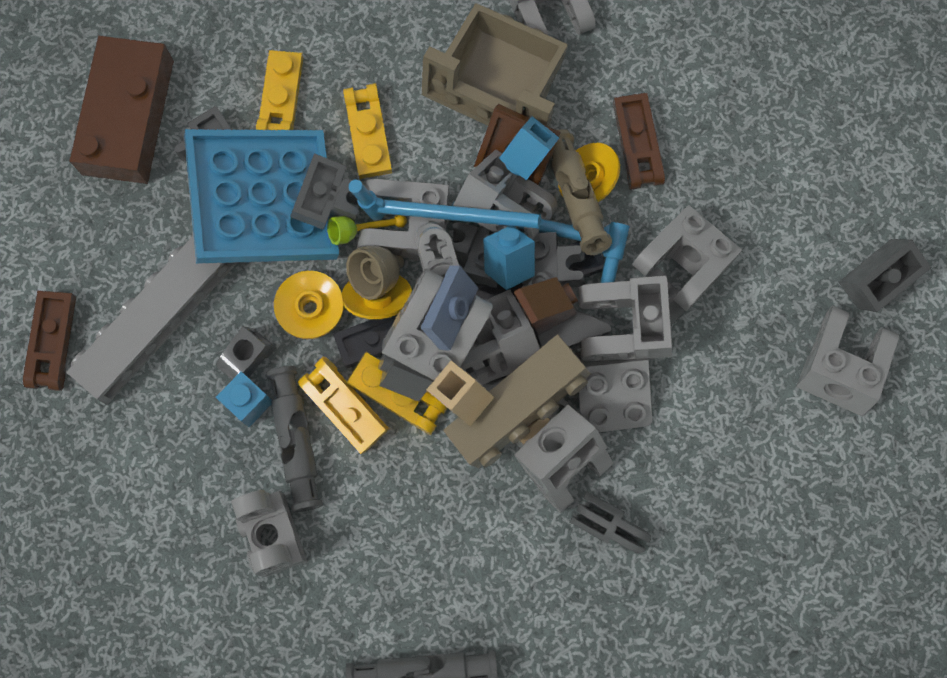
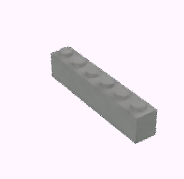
M192 232V237L183 247H177L170 254L168 263L161 271L153 273L146 280L144 289L135 298H130L124 303L120 309L121 314L111 324H106L98 331L95 342L87 350L79 352L73 358L71 367L66 373L93 397L108 405L238 262L196 264Z

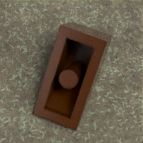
M557 277L514 291L539 335L577 314L573 304L577 303L578 299L570 285L566 283L561 286Z

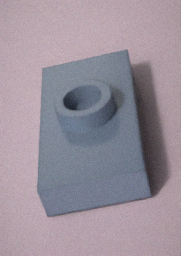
M449 266L421 326L422 331L439 350H451L478 290V287L461 266Z

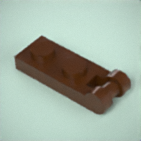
M640 93L615 97L613 108L627 171L629 189H639L641 185L652 183L653 186L664 185V169L648 94ZM649 162L650 170L639 171L638 163Z
M37 290L23 373V385L25 388L38 389L39 386H48L49 390H63L65 382L64 371L76 303V296L74 294ZM41 362L50 363L49 372H41Z

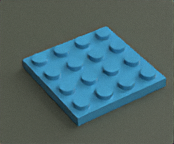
M185 129L184 139L196 264L337 260L339 247L332 244L327 232L329 217L324 229L290 217L314 153L327 158L323 130Z

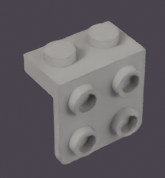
M580 350V353H574L591 373L586 378L588 381L587 385L578 392L580 415L596 427L598 432L646 427L652 423L649 359L593 362L582 360V350Z

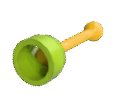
M396 215L393 219L355 224L349 217H331L327 223V232L332 244L341 245L353 240L357 231L361 229H374L393 225L402 228L406 225L407 218L403 215Z

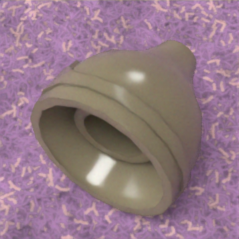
M376 245L357 248L348 256L346 263L347 276L351 286L362 298L368 300L381 298L394 288L398 282L400 270L404 266V260L400 255H395L388 249Z

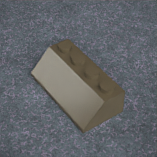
M557 334L489 391L494 399L471 426L458 417L443 431L469 465L476 468L481 466L486 468L500 458L502 455L500 450L508 443L512 442L515 444L527 436L530 432L528 427L538 418L544 420L551 416L559 408L557 403L567 394L573 396L580 392L587 385L588 381L586 378L591 373Z

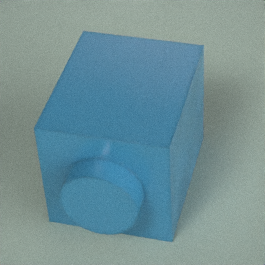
M532 116L520 129L499 159L505 163L511 173L527 180L558 141L559 137Z
M508 226L483 238L485 273L503 288L508 290L535 276V241L514 226Z
M241 371L216 396L230 412L248 427L264 413L272 401Z

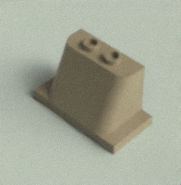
M475 3L446 53L429 46L424 54L421 95L487 126L489 125L494 108L500 104L529 118L533 116L540 123L550 127L555 103L545 98L564 60L568 44L546 35L539 29L519 23L508 15L499 14Z

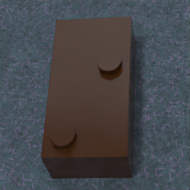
M98 35L69 160L81 175L148 184L174 60L165 44Z

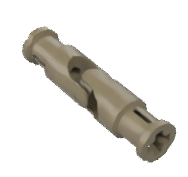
M560 129L557 130L561 134L552 154V169L562 190L572 225L575 230L579 231L582 252H585L586 255L600 254L611 246L612 238L603 227L604 216L591 183L586 178V168L583 160L574 149V136L568 130Z

